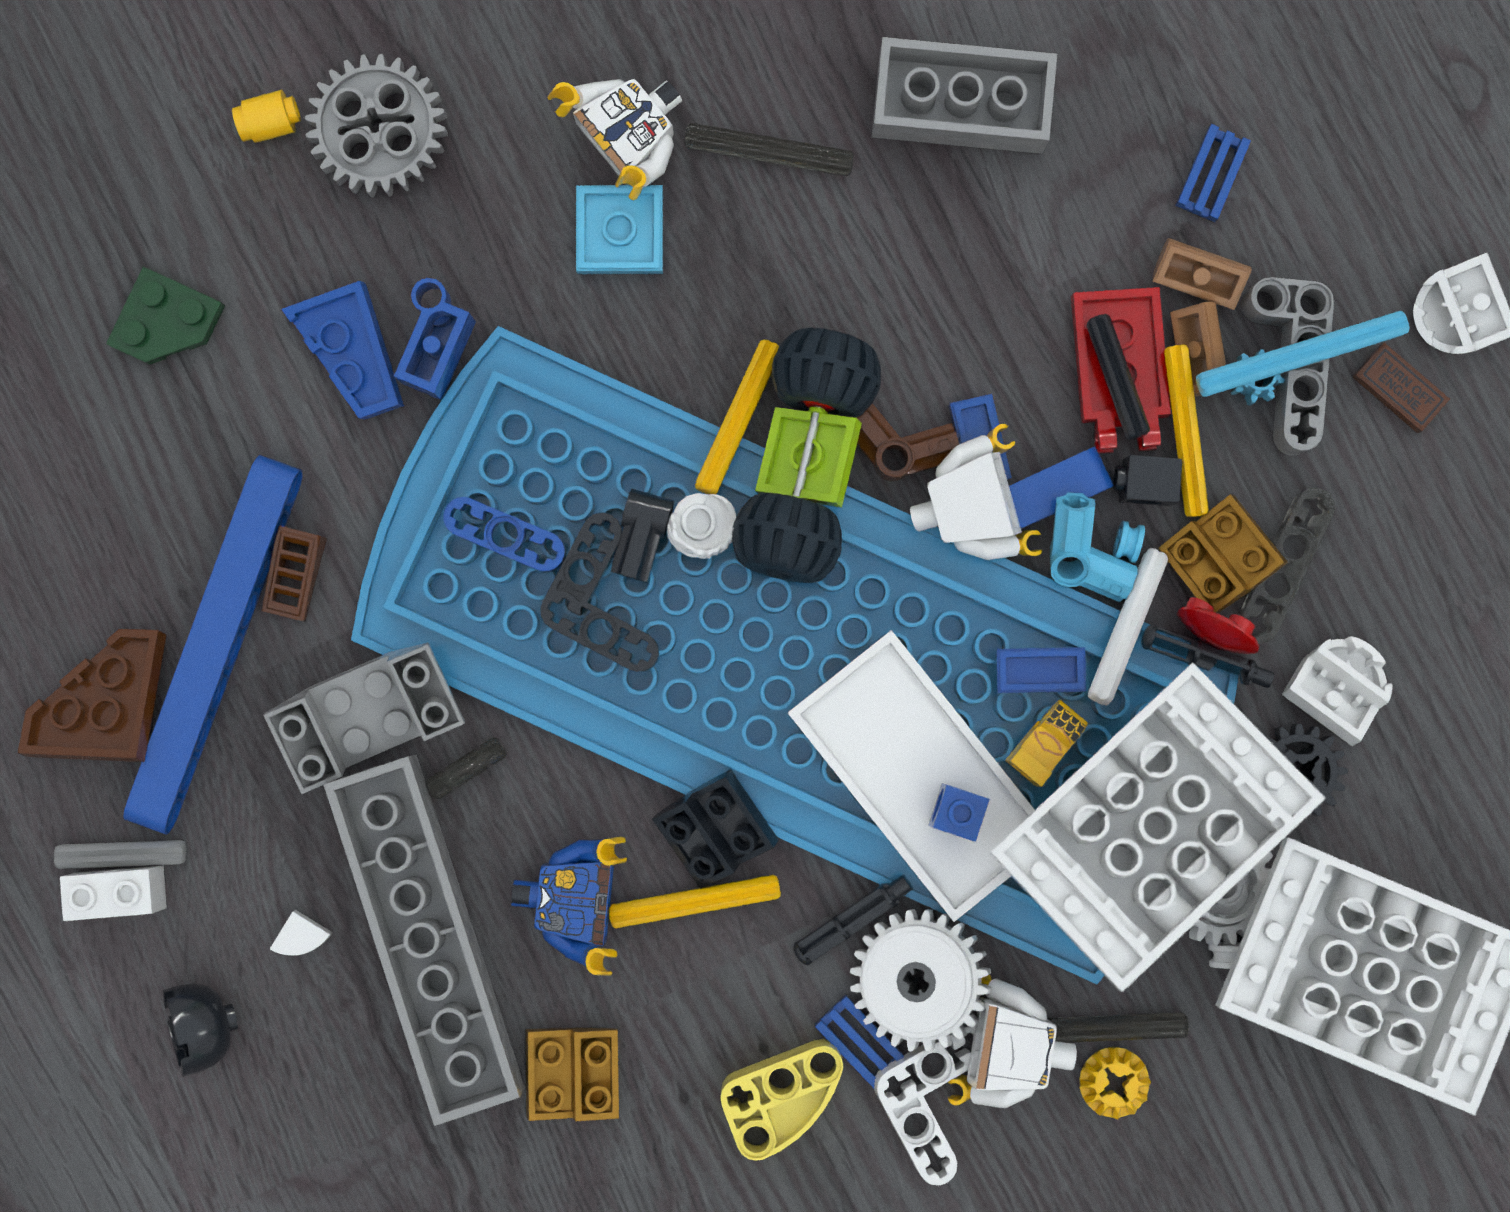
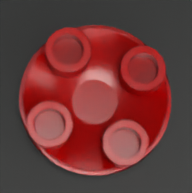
M1194 597L1189 599L1185 607L1178 610L1177 616L1192 634L1206 644L1237 654H1256L1258 652V641L1252 635L1255 625L1248 619L1236 614H1231L1228 619L1213 612L1214 608L1209 603Z

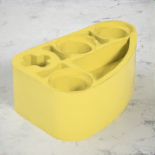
M814 1040L734 1071L725 1078L721 1088V1105L736 1145L743 1156L757 1161L782 1151L800 1138L822 1114L835 1092L843 1071L841 1054L828 1040ZM826 1052L834 1057V1066L827 1072L815 1071L810 1065L811 1059L818 1053ZM784 1068L792 1072L794 1080L791 1085L786 1088H777L771 1084L769 1077L776 1069ZM740 1085L743 1091L751 1090V1093H748L747 1102L741 1103L738 1097L732 1099L729 1097L733 1096L735 1086ZM754 1126L764 1128L769 1134L766 1142L761 1145L748 1143L744 1138V1134L749 1128Z

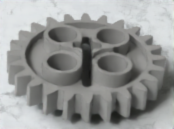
M364 54L360 58V67L356 69L348 60H345L344 68L346 73L342 76L332 69L329 70L330 77L333 80L331 86L320 82L317 83L318 88L324 95L322 99L309 98L311 106L318 111L317 114L305 115L307 123L317 128L305 134L310 143L318 144L310 152L316 160L324 159L320 168L325 174L335 171L333 180L337 185L341 186L349 179V189L357 194L363 184H365L366 191L370 197L375 196L378 186H382L389 197L392 196L393 184L399 183L405 191H409L407 178L413 176L420 182H423L424 177L419 169L423 165L432 169L436 168L435 163L430 157L431 152L437 154L444 153L442 145L435 140L436 138L448 136L446 128L436 124L447 118L444 109L434 108L442 102V99L438 92L428 93L433 86L428 77L418 81L420 72L416 66L413 65L404 73V64L401 58L397 57L391 67H388L387 60L383 54H379L375 65H371ZM394 93L404 95L403 103L395 109L384 107L385 101L390 95ZM348 102H361L360 111L356 115L351 117L342 115V110ZM409 117H414V121L412 123L407 124L402 122L407 120ZM381 119L383 123L379 124V132L373 133L371 129L375 125L374 120ZM341 129H350V131H347L344 135L339 134V131ZM408 135L412 137L411 144L406 150H392V143L398 136ZM360 142L369 144L368 152L364 157L359 159L350 158V150L355 144Z

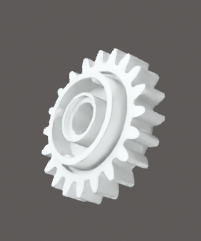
M1269 852L1189 928V938L1201 941L1205 937L1207 944L1218 946L1221 938L1224 943L1235 945L1237 941L1236 932L1240 936H1244L1271 870L1270 868H1265V864L1273 857L1272 853Z

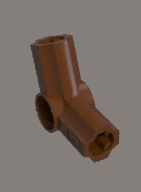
M873 403L861 416L857 417L862 423L857 446L874 465L877 475L887 481H899L905 476L938 467L952 449L959 445L952 423L901 438ZM889 449L899 450L905 457V467L898 471L889 470L882 462L883 453Z

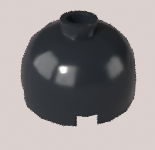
M200 984L180 985L163 990L165 1009L169 1008L170 1016H168L169 1021H167L177 1063L179 1068L181 1067L182 1077L213 1067L224 1058L230 1047V1031L238 1029L232 1003L223 1005L216 991Z

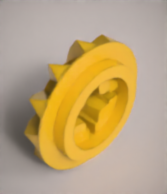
M1119 1047L1104 1048L1091 1055L1083 1065L1079 1078L1080 1091L1087 1105L1100 1116L1111 1117L1117 1120L1120 1117L1136 1113L1137 1109L1147 1101L1149 1085L1151 1084L1146 1065L1133 1052ZM1107 1067L1117 1077L1127 1076V1080L1122 1083L1123 1093L1125 1094L1124 1098L1113 1090L1104 1091V1088L1109 1084L1108 1074L1104 1070Z

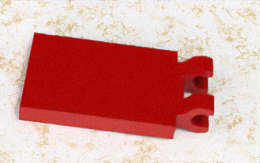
M1160 287L1073 293L1071 305L1081 423H1095L1094 447H1096L1099 454L1114 452L1113 449L1117 448L1116 427L1122 426L1086 327L1089 319L1101 314H1108L1114 325L1150 427L1147 435L1137 439L1138 451L1156 450V446L1161 445L1158 418H1168L1171 415L1164 354L1165 342Z

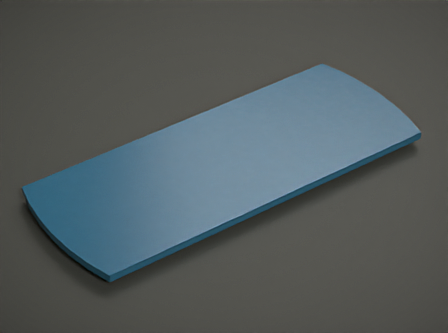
M498 326L461 370L429 418L400 473L379 524L361 584L351 637L353 642L382 655L391 651L429 643L449 686L685 795L731 769L778 838L880 885L882 883L890 884L900 876L905 875L911 883L913 890L904 896L943 914L946 913L945 910L787 712L892 630L1036 810L1190 666L1185 662L1144 649L1141 643L1142 635L1150 625L1144 622L1113 700L1108 705H1101L1092 701L1088 697V692L1121 612L1120 610L1072 588L1061 586L1054 580L1006 558L985 560L960 552L955 547L954 542H943L938 527L918 532L913 525L910 514L847 486L842 508L823 505L835 513L839 520L842 531V549L835 567L819 582H793L752 571L738 562L732 543L722 553L713 555L710 559L688 557L682 552L677 551L670 543L667 531L664 539L660 538L648 583L612 573V559L589 603L647 633L656 640L659 646V658L653 668L644 672L629 670L551 629L544 623L540 608L560 568L553 572H540L452 534L446 528L443 520L444 510L448 503L455 498H471L557 535L565 544L567 556L583 524L590 516L596 513H607L616 518L621 525L624 508L632 488L674 500L672 513L678 503L685 497L696 493L705 494L695 488V483L720 427ZM744 438L741 439L717 492V495L726 498L733 505L736 516L751 497L758 494L755 488L765 451L764 447ZM467 506L464 511L456 510L453 518L459 521L458 529L462 530L466 524L481 529V532L476 537L483 540L485 526L493 515L486 513V521L484 522L470 514L471 506ZM605 521L601 527L594 524L591 532L596 536V539L591 549L583 543L579 551L591 554L601 563L606 554L598 553L597 550L603 540L610 542L613 540L614 534L609 530L611 523ZM500 523L493 531V540L499 547H510L517 540V529L512 523ZM527 530L525 543L517 552V555L524 557L525 548L539 555V564H544L547 559L555 560L557 552L552 549L553 541L547 540L544 546L538 545L529 540L534 532ZM584 559L574 562L569 571L571 580L579 585L589 583L595 573L592 563ZM564 599L561 604L553 602L549 609L555 614L553 621L559 623L562 618L574 622L577 625L571 632L579 635L581 623L591 611L583 608L582 615L579 616L568 609L570 601ZM596 619L589 625L588 636L593 643L598 645L605 644L612 638L613 628L607 620ZM622 628L619 641L610 650V653L618 656L619 648L621 647L632 654L631 662L637 665L641 659L649 661L652 654L646 650L648 642L641 640L638 645L628 642L624 638L630 631ZM1156 631V633L1162 634V635H1164V636L1173 638V639H1175V640H1178V641H1181V642H1184V643H1187V644L1190 645V643L1187 642V641H1185V640H1182V639H1180V638H1177V637L1168 635V634L1163 633V632H1160V631ZM1152 644V647L1186 659V656ZM1085 647L1086 692L997 693L996 649ZM1214 666L1209 671L1199 668L1234 704L1239 675ZM1061 699L1086 720L1088 724L1081 736L1052 770L1051 776L1042 787L1034 786L1009 765L1005 759L1034 724L1040 721L1048 710ZM1012 876L957 919L964 924L1094 984H1098L1105 976Z

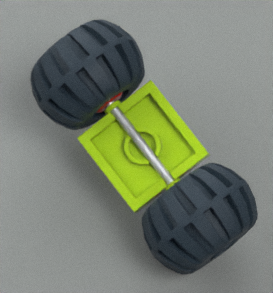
M803 328L792 332L781 343L772 363V380L778 398L786 405L797 410L775 407L755 488L758 494L751 497L740 509L733 524L732 544L738 562L752 571L787 581L815 583L821 581L830 573L841 554L842 531L839 520L835 513L823 505L842 508L862 425L857 417L861 416L875 400L881 385V367L875 350L865 341L835 330Z

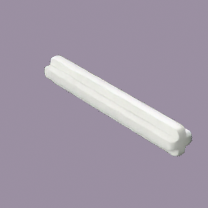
M1149 548L1143 554L1133 589L1123 604L1089 689L1088 697L1101 705H1108L1115 696L1167 565L1168 556L1157 549Z

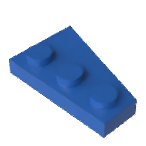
M358 281L281 309L288 320L294 323L304 337L303 341L310 351L316 354L329 372L330 379L359 419L365 420L404 406L366 283Z

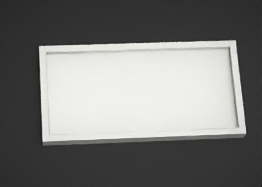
M892 630L787 712L953 922L1011 877L990 852L1029 817L1035 809ZM942 783L990 799L976 842L928 825Z

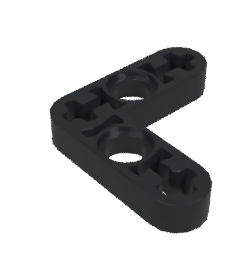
M596 513L590 516L583 524L549 588L540 608L541 617L544 623L551 629L629 670L644 672L653 668L658 661L660 653L656 640L647 633L589 603L615 555L622 534V527L616 518L607 513ZM606 521L611 523L609 530L614 534V538L611 542L608 540L601 542L597 552L606 555L600 563L594 556L581 552L579 549L583 543L591 549L596 539V536L591 532L594 524L601 527ZM584 559L592 563L595 572L594 577L587 584H575L570 578V567L574 562ZM564 599L570 601L568 609L579 616L582 615L583 608L591 611L582 621L579 635L571 632L577 625L574 622L562 618L559 623L553 621L555 614L549 610L553 602L561 604ZM596 619L607 620L613 628L612 638L605 644H595L588 636L589 625ZM622 628L630 631L624 638L628 642L638 645L641 640L648 642L646 650L652 654L649 661L641 659L635 665L631 662L632 654L621 647L619 648L618 656L610 653V650L619 641Z

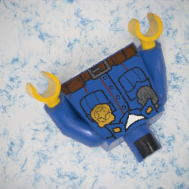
M621 836L604 840H578L552 854L549 863H544L540 868L539 882L514 880L511 906L536 908L534 925L535 929L542 931L544 940L568 959L586 966L593 975H612V971H607L604 968L603 959L605 956L617 957L616 950L598 948L597 946L604 947L607 942L608 910L611 903L614 865L627 861V858H618L614 852L615 844L626 842L625 838Z

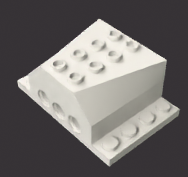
M1192 663L992 850L990 854L1120 992H1123L1326 798Z
M1285 837L1281 842L1216 1006L1476 1115L1510 1030V930Z

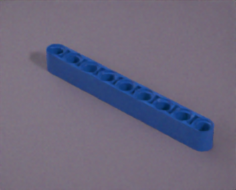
M259 455L253 462L148 743L145 762H141L124 809V820L165 835L170 833L174 827L266 581L278 527L286 526L303 477L301 469Z

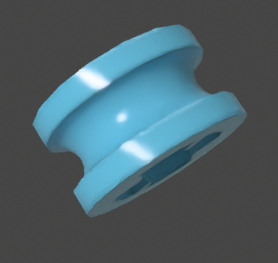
M1122 521L1115 538L1113 556L1119 559L1121 556H1126L1130 563H1136L1144 540L1145 526L1139 524L1136 528H1132L1129 526V522Z

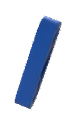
M455 498L448 503L444 510V524L452 534L540 572L547 573L559 569L566 558L565 544L557 535L471 498ZM467 506H471L470 514L484 522L486 521V513L493 515L485 526L483 540L476 537L481 532V529L466 524L462 530L458 529L459 521L453 518L456 510L464 511ZM504 522L512 523L518 533L515 543L506 548L497 546L493 540L495 527ZM527 530L534 532L529 540L538 545L544 546L547 540L553 541L552 549L557 552L555 560L547 559L544 564H539V555L525 548L524 557L517 555V552L525 543Z

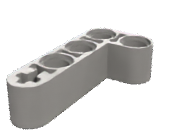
M1274 277L1264 278L1252 286L1242 298V312L1251 322L1282 326L1280 348L1297 343L1298 338L1308 340L1332 332L1334 298L1331 290L1323 283ZM1263 291L1271 295L1274 300L1273 310L1268 311L1260 307L1257 302L1258 292ZM1301 296H1309L1315 301L1317 305L1316 314H1308L1302 309L1300 303ZM1329 359L1281 373V377L1285 379V382L1277 386L1273 439L1277 449L1283 454L1290 456L1299 455L1316 447L1322 439ZM1295 381L1304 382L1308 386L1310 391L1308 401H1302L1295 396L1293 392ZM1301 412H1308V414L1300 417ZM1296 426L1298 432L1305 433V439L1299 442L1298 436L1291 434L1290 429Z

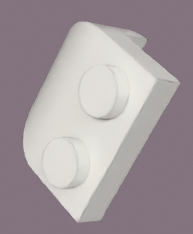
M1484 253L1446 270L1438 271L1425 281L1419 291L1413 308L1414 322L1421 337L1434 348L1451 354H1466L1510 338V307L1488 253Z
M1356 637L1329 639L1303 658L1282 695L1345 742L1354 746L1363 739L1378 710L1389 702L1392 694V683L1387 684L1386 676L1382 669L1386 662L1373 646Z

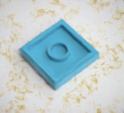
M576 185L577 274H663L662 185L643 187L636 200L629 198L633 188L631 185H620L618 188L615 185Z

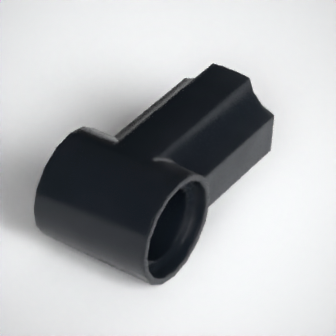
M633 488L630 490L622 516L621 527H623V531L613 559L612 573L648 583L660 538L664 539L667 531V523L673 511L674 500Z

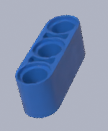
M1092 447L1010 485L1009 488L1020 528L1023 529L1055 514L1057 497L1064 496L1067 493H1083L1086 497L1090 498L1114 485L1096 447Z

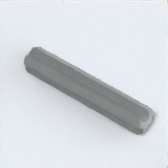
M183 840L63 844L56 846L54 849V864L58 869L173 865L186 861L187 848Z

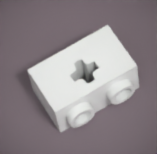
M164 865L76 872L60 877L63 921L152 914L167 908Z

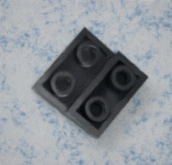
M731 769L692 790L652 818L700 889L733 874L740 864L773 849L779 841Z

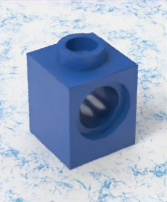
M942 783L928 825L976 842L990 799Z

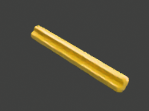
M766 339L759 342L696 479L695 488L705 494H717L771 376L773 359L780 347L778 344Z
M1184 344L1169 346L1165 348L1164 354L1177 457L1182 459L1181 488L1184 512L1187 517L1203 516L1208 513L1209 508L1189 348Z
M770 875L704 887L702 889L698 888L616 903L609 907L608 912L612 927L621 928L775 900L780 897L781 892L777 876Z

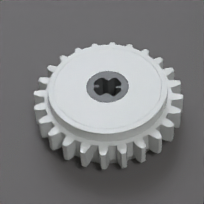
M915 909L907 910L904 922L898 913L890 915L891 927H888L883 922L875 924L874 927L878 936L864 935L862 940L869 948L867 950L859 949L854 953V956L861 960L862 964L850 968L851 974L860 976V982L851 986L850 989L852 992H861L863 997L862 1000L855 1004L856 1009L867 1007L870 1014L866 1016L863 1022L867 1025L876 1021L880 1025L876 1032L877 1037L880 1038L888 1032L892 1034L891 1046H898L904 1039L907 1040L908 1051H915L919 1043L923 1042L926 1052H931L935 1049L936 1040L938 1039L943 1048L949 1047L952 1044L950 1033H953L955 1037L961 1040L967 1035L963 1026L964 1023L971 1027H975L979 1023L973 1011L983 1012L986 1010L983 1001L979 997L980 995L990 993L992 987L982 984L981 978L991 974V969L980 968L978 961L987 954L985 951L974 952L971 946L978 939L976 935L965 939L961 935L965 924L961 922L953 928L948 926L950 917L946 913L941 915L938 921H934L932 909L924 910L921 919H918ZM924 971L923 979L929 985L918 989L916 988L918 980L913 978L912 975Z

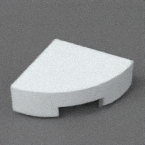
M295 910L289 916L270 950L283 955L305 954L325 943L333 932Z

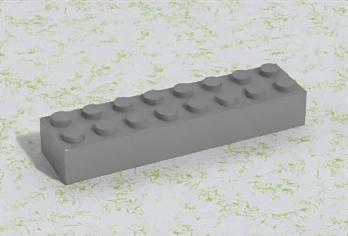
M417 755L407 756L323 784L434 1126L520 1098L525 1085Z

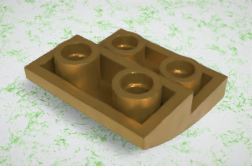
M1232 494L1227 496L1198 521H1191L1158 548L1168 556V562L1195 597L1209 603L1214 608L1213 612L1219 613L1288 563L1236 496Z
M525 1029L526 1116L529 1121L573 1118L575 1121L619 1119L617 1029Z

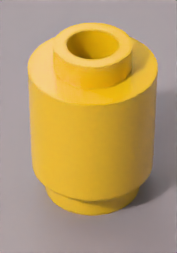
M283 90L242 100L241 106L232 108L234 123L243 142L253 140L254 143L294 133L296 132L295 123L301 122L295 98L293 96L286 97Z

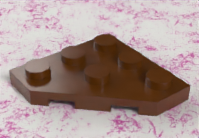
M118 629L106 640L108 645L91 660L85 658L59 681L61 686L44 701L38 699L25 711L18 754L37 758L145 762L166 634L159 630Z

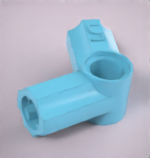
M1067 493L1064 496L1057 497L1053 538L1050 545V568L1054 581L1065 587H1077L1080 585L1117 602H1121L1123 599L1126 600L1133 589L1138 569L1133 564L1091 547L1095 499L1088 498L1083 493ZM1066 557L1077 558V560L1072 562H1066L1062 559Z

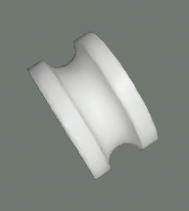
M1220 942L1218 946L1208 944V949L1214 954L1213 958L1209 960V966L1230 969L1241 942H1236L1235 945Z

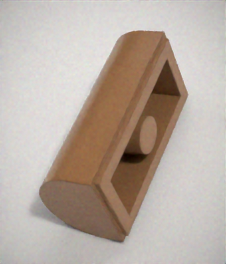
M1168 238L1156 263L1153 282L1235 310L1252 269L1250 266Z
M1202 302L1170 312L1175 344H1184L1189 348L1194 396H1202L1196 383V376L1198 374L1226 365L1216 302Z

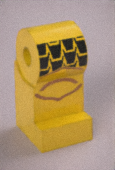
M1060 699L1040 721L1034 724L1005 761L1034 786L1042 787L1051 776L1055 766L1081 736L1088 722Z

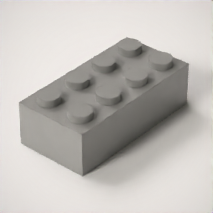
M882 37L871 138L1042 154L1050 140L1057 54Z

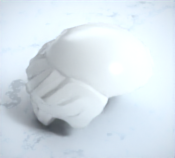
M696 493L689 495L678 503L674 512L669 516L667 523L668 539L677 551L682 552L688 557L710 559L713 555L722 553L732 543L733 524L737 517L735 509L726 498L717 494Z

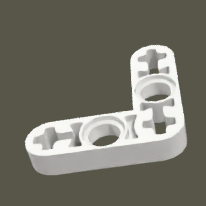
M964 1023L963 1026L966 1033H971L974 1036L975 1027ZM950 1033L952 1039L950 1046L954 1050L966 1043L964 1037L959 1040L953 1033ZM938 1039L933 1051L926 1052L924 1046L921 1045L915 1051L905 1054L904 1058L898 1061L894 1060L883 1070H879L875 1076L874 1085L875 1093L916 1170L926 1182L932 1185L948 1183L957 1171V1160L923 1096L968 1071L971 1052L967 1048L955 1053L960 1061L954 1064L952 1056L943 1048ZM930 1053H939L944 1058V1068L935 1076L925 1075L921 1068L924 1057ZM909 1065H912L914 1073L922 1081L918 1086H916L912 1079L900 1085L902 1093L898 1096H895L891 1091L884 1093L889 1087L887 1080L890 1077L895 1076L898 1081H902L911 1076L905 1069ZM913 1113H921L925 1115L927 1120L924 1132L917 1136H910L904 1131V1122ZM930 1143L938 1157L943 1158L946 1156L941 1161L943 1169L940 1172L936 1173L932 1168L925 1169L931 1163L928 1155L922 1148L923 1145Z

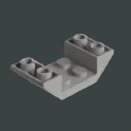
M429 643L388 652L308 687L263 715L301 794L342 777L345 769L351 765L418 736H422L423 740L426 741L465 724V720Z

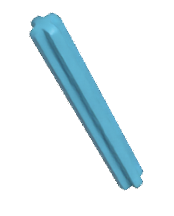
M1397 311L1202 372L1196 376L1197 387L1203 397L1217 394L1403 336L1409 332V322L1403 311Z

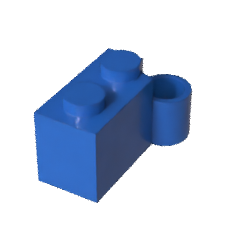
M425 278L418 281L412 288V302L421 314L394 377L403 385L442 400L476 321L469 312L451 305L450 295L441 282L436 279ZM432 289L440 290L442 297L437 306L434 308L422 307L421 299L425 292Z

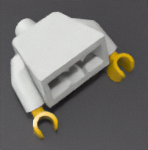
M999 424L987 436L981 435L955 446L938 465L935 474L936 479L927 483L931 501L910 507L912 522L918 532L938 526L944 543L954 542L955 547L960 552L985 560L1017 556L1018 553L1023 556H1038L1042 553V549L1029 550L1026 545L1029 536L1040 535L1041 533L1038 530L1021 531L1000 456V454L1015 445V441L1008 445H1003L997 440V433L1008 428L1006 424Z

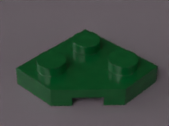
M143 266L106 345L149 365L165 360L169 355L206 345L225 305L218 300Z

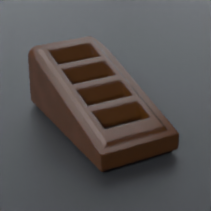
M284 526L278 527L262 605L263 612L303 622L306 621L327 538ZM295 543L309 547L307 555L289 551L290 544ZM286 559L305 564L304 572L284 568ZM282 576L302 581L301 589L280 585ZM280 593L299 598L297 607L276 602L277 594Z

